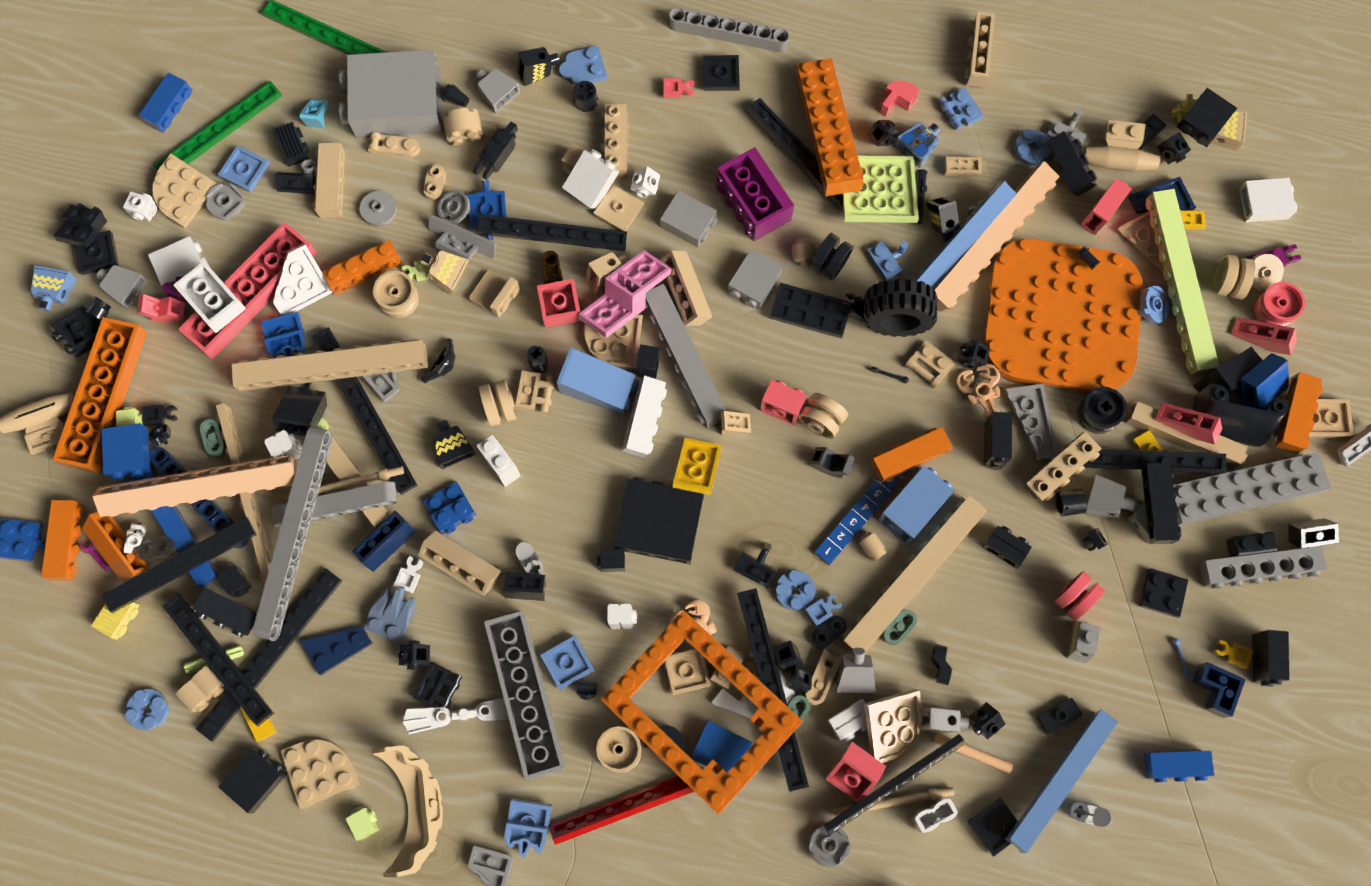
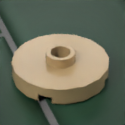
M1261 254L1252 258L1256 265L1252 288L1265 291L1272 284L1281 281L1284 268L1278 257L1272 254Z

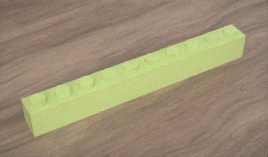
M1175 189L1153 192L1146 199V208L1150 212V224L1154 228V239L1160 252L1159 260L1163 264V276L1167 280L1168 296L1172 300V312L1176 316L1177 332L1181 336V348L1186 356V368L1189 370L1190 375L1211 372L1219 367V362Z

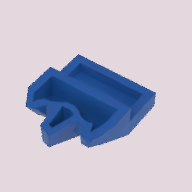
M299 312L261 321L267 351L274 359L280 356L281 353L288 357L294 356V350L305 353V333Z

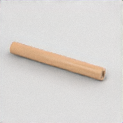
M937 732L933 738V742L939 745H943L951 740V738ZM966 744L956 750L958 753L1008 774L1012 771L1013 764Z

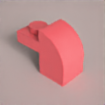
M907 81L890 83L886 87L884 98L880 103L882 106L880 113L886 117L895 104L908 111L918 98L920 89Z
M145 294L139 295L137 313L149 317L150 321L173 323L184 318L185 302L172 297L157 299Z

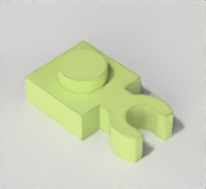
M415 261L414 267L408 265L401 267L403 272L409 271L408 276L411 280L416 277L417 281L429 280L427 274L430 268L423 265L421 261Z

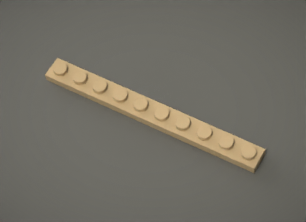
M224 403L216 405V417L219 423H221V436L226 442L227 447L225 451L231 460V464L246 462L231 407ZM239 493L241 509L245 512V516L249 518L257 533L256 536L250 538V543L255 549V562L261 571L259 577L265 586L272 556L255 493Z

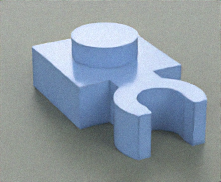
M836 594L830 595L826 603L821 598L805 609L815 626L833 616L830 611L831 609L837 610L842 606V603L838 605L832 604V599L836 597Z

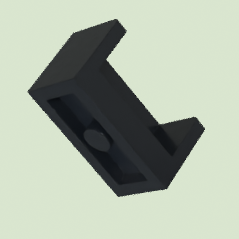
M640 344L636 364L637 378L644 376L657 378L660 361L659 347Z

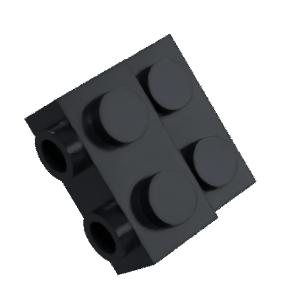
M81 203L77 205L70 204L60 217L64 223L54 234V237L60 242L88 248L107 223L103 212L97 207L89 209Z
M83 305L50 325L52 339L56 343L61 342L68 355L74 354L76 357L92 348V343H94L100 326V322L94 316L87 313V309Z

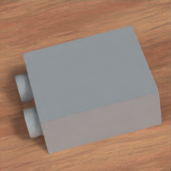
M435 50L347 55V70L339 71V82L342 92L348 93V102H340L339 112L342 124H350L356 138L370 137L372 132L390 136L442 132L441 69Z

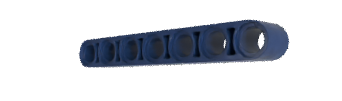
M158 447L156 450H151L149 454L150 460L164 476L171 475V470L177 467V470L174 474L188 472L164 448ZM164 454V458L159 461V457ZM203 499L190 503L216 533L235 523L214 500ZM214 507L213 513L208 515V510ZM226 521V526L220 529V524ZM247 541L237 545L234 548L240 549L244 547Z

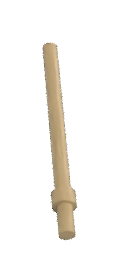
M402 466L392 469L384 468L376 473L320 486L318 495L376 480H388L392 476L404 474V469Z
M953 787L938 790L937 788H931L927 792L883 799L869 810L925 800L937 801L941 797L954 795ZM853 805L832 808L833 816H838Z

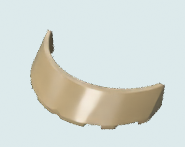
M403 745L372 749V754L385 761L398 776L403 786L408 806V826L404 843L394 862L383 873L384 877H399L416 873L429 853L433 852L437 844L435 840L438 830L442 826L443 807L441 805L442 796L436 778H433L426 761L420 759L409 750L410 748Z

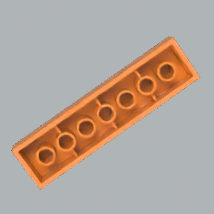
M832 58L797 63L796 80L825 196L862 191L864 178Z
M102 317L52 461L64 467L96 474L100 473L103 464L101 429L116 426V411L122 408L147 332L140 325Z

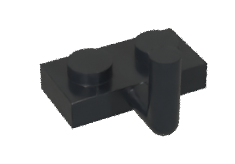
M766 543L763 546L757 559L742 552L733 571L769 588L778 571L764 563L772 548L771 544Z

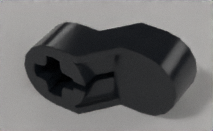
M95 296L86 312L101 321L102 317H107L111 306Z
M935 644L931 661L938 669L936 683L948 686L952 668L946 661L947 646Z

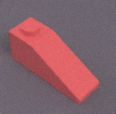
M1237 317L1231 331V335L1271 352L1291 355L1297 341L1295 328Z
M1163 402L1155 417L1156 421L1193 439L1214 445L1222 430L1220 417Z

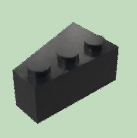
M1063 131L1044 142L1046 147L1052 149L1055 155L1053 160L1055 163L1058 162L1062 170L1061 174L1072 194L1078 197L1097 186L1095 181L1097 176L1093 170H1090L1088 166L1090 161L1087 155L1082 153L1081 148L1083 146L1078 138H1074Z
M1251 346L1213 370L1197 382L1194 387L1200 393L1208 385L1216 384L1225 387L1228 393L1238 388L1237 384L1241 386L1240 379L1257 366L1262 359Z
M204 587L192 608L196 611V616L205 620L209 617L214 620L213 624L223 629L225 626L233 629L231 633L241 638L244 635H249L257 616L256 612Z

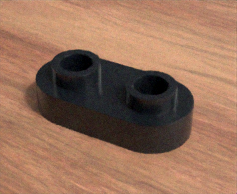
M833 616L813 632L811 636L813 646L818 649L828 647L845 632L847 627L846 621L840 616ZM838 622L840 628L835 629L833 623ZM824 635L825 641H819L818 636Z

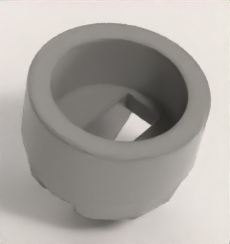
M308 159L301 163L304 174H315V167L317 166L314 160Z

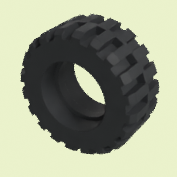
M899 278L880 281L878 284L875 283L869 287L864 295V322L870 330L885 336L907 337L910 335L916 336L919 333L923 334L926 330L932 329L937 322V293L929 284H925L923 281L918 282L915 279Z

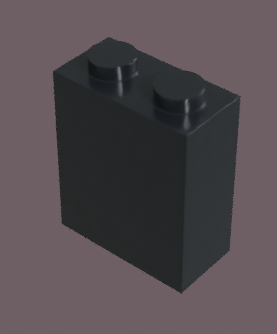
M1206 88L1182 118L1177 128L1207 148L1237 110V107L1209 88Z
M288 386L272 417L274 430L276 432L284 430L288 434L293 433L294 435L306 436L310 427L317 428L327 407L326 392Z
M992 412L985 421L984 466L990 467L992 470H1000L1012 459V413Z
M1265 630L1252 634V650H1254L1252 654L1253 682L1260 683L1262 687H1273V685H1282V682L1289 681V631Z
M252 747L218 786L247 813H255L287 775L283 771L285 767L275 760L273 762L268 758L270 754L261 747L259 749Z

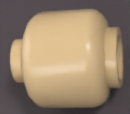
M810 238L795 240L796 243L792 244L793 261L800 263V266L810 265L816 254L815 243L810 241Z

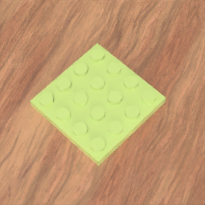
M858 156L864 178L862 191L842 194L844 222L917 223L919 217L913 156Z

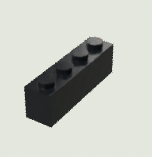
M1147 463L1141 467L1149 544H1174L1181 537V528L1178 526L1177 520L1179 509L1175 504L1177 492L1176 488L1173 487L1174 470L1171 469V463Z

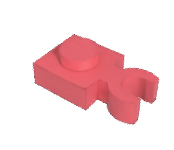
M664 78V98H681V93L693 96L694 90H690L688 87H694V81L688 80L682 83V78Z

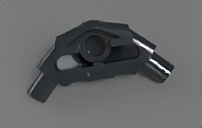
M448 338L445 340V346L433 362V365L427 374L421 377L423 383L445 376L453 370L456 356L452 339Z

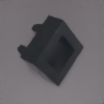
M1099 528L1088 533L1089 536L1082 540L1083 543L1088 540L1093 542V546L1088 549L1089 551H1093L1096 548L1099 550L1108 545Z
M798 665L792 667L791 686L789 689L795 692L802 690L807 693L812 689V673Z

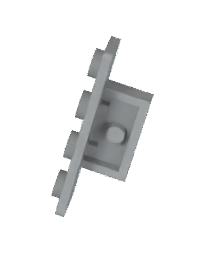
M431 215L429 217V230L441 235L436 241L435 248L468 259L469 261L476 252L492 259L495 257L496 243L437 216Z

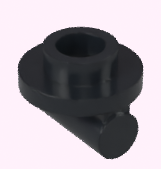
M578 681L576 694L581 699L590 700L596 696L598 683Z

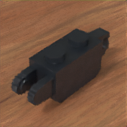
M510 122L505 129L498 128L478 155L479 160L473 168V173L479 174L485 166L487 168L483 172L482 178L487 180L493 172H498L515 148V134L518 131L517 124Z

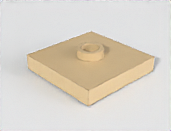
M613 185L593 214L617 230L627 231L644 206V202Z
M695 648L671 654L664 662L672 696L711 687L705 658Z

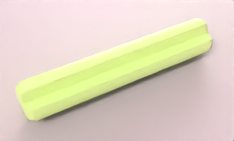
M240 645L225 650L232 659L244 655L243 648ZM203 658L185 663L184 669L186 674H192L209 665Z

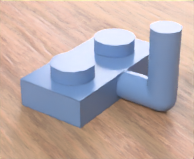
M883 241L867 249V254L885 281L902 273L903 270L895 259L905 254L908 243L906 241L901 242L899 249L893 253L889 251Z

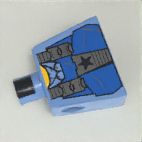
M918 123L898 136L895 146L906 156H913L914 163L920 168L936 148L939 141L936 134L940 132V128L935 123H932L928 128L923 123Z

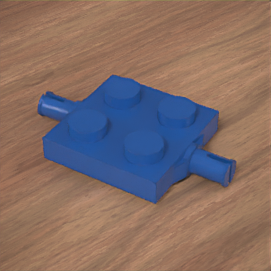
M486 180V185L485 181H482L481 192L468 194L471 231L478 230L480 214L507 217L505 192L491 191L488 180ZM486 235V239H488V240H490V239L493 240V239H494L493 236H490V237H489V235Z
M2 518L0 523V558L33 562L38 548L45 547L46 540L41 539L43 524Z

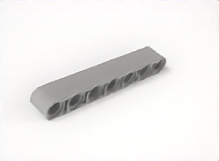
M674 8L669 13L670 28L677 32L776 52H783L788 48L789 33L782 28L683 8Z
M383 482L318 496L311 521L397 503L395 482ZM287 503L271 507L273 527H281Z

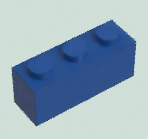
M168 72L138 116L146 125L164 133L166 128L171 125L175 115L180 112L182 105L190 97L193 90L185 80Z
M1211 751L1144 754L1146 778H1154V783L1167 782V778H1174V782L1187 781V777H1194L1195 781L1208 780L1207 776H1215Z

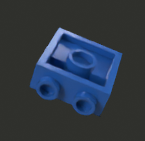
M457 481L423 500L442 535L454 532L457 526L462 523L467 524L474 519L473 517L476 516L475 511Z

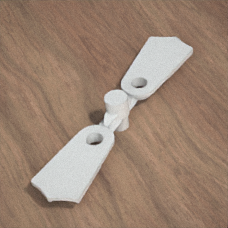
M503 697L482 702L477 706L476 710L475 708H463L450 712L447 708H407L402 722L408 734L446 726L450 723L451 718L452 720L460 719L465 721L468 718L477 716L482 721L509 720ZM482 708H488L489 713L483 715L481 713ZM444 713L446 714V719L441 721L438 719V715Z

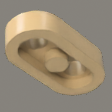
M432 165L427 170L424 193L431 201H436L443 195L446 172L441 165Z

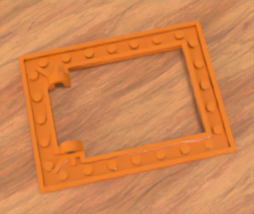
M684 610L601 698L718 815L803 722ZM685 639L759 708L750 720L763 734L728 773L715 760H712L703 770L630 699Z

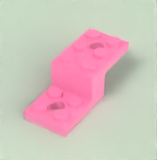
M643 250L605 278V295L580 312L579 319L607 338L645 309L646 292L669 276L671 268Z

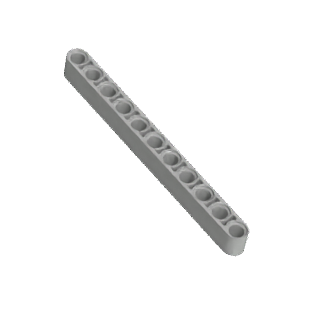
M310 427L306 433L253 627V634L256 637L275 641L280 635L333 439V434L330 430Z

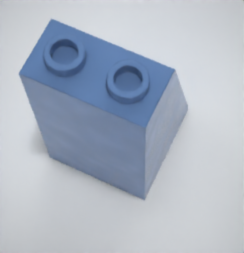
M570 347L558 377L557 385L561 394L624 415L625 411L631 407L632 399L630 397L632 392H636L639 382H636L635 374Z
M923 466L882 513L878 522L908 546L955 490L952 489V485L948 481L941 480L935 470Z

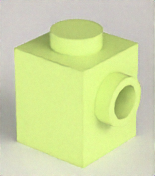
M125 407L123 410L116 411V427L139 423L143 425L142 413L134 407Z
M360 806L350 812L351 816L346 818L356 841H361L379 830L376 824L377 816L369 808L362 809Z

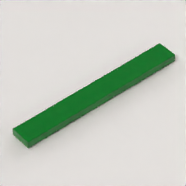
M269 0L261 12L264 17L347 55L387 53L274 0Z
M269 81L153 166L158 171L170 154L186 164H190L282 97L281 92Z

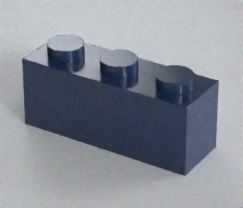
M395 510L352 552L363 565L374 572L416 530Z

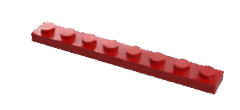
M679 776L549 825L553 842L557 845L694 791Z

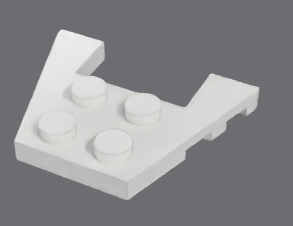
M751 651V653L748 656L754 660L753 653ZM778 668L788 704L795 695V692L789 689V683ZM723 688L712 701V704L747 718H751L759 709L745 695L738 701Z

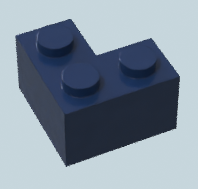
M1206 662L1198 665L1192 683L1211 691L1204 710L1222 718L1233 717L1246 679Z

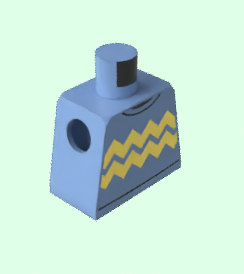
M35 265L31 294L40 300L38 309L50 312L52 303L64 304L77 278L69 271Z

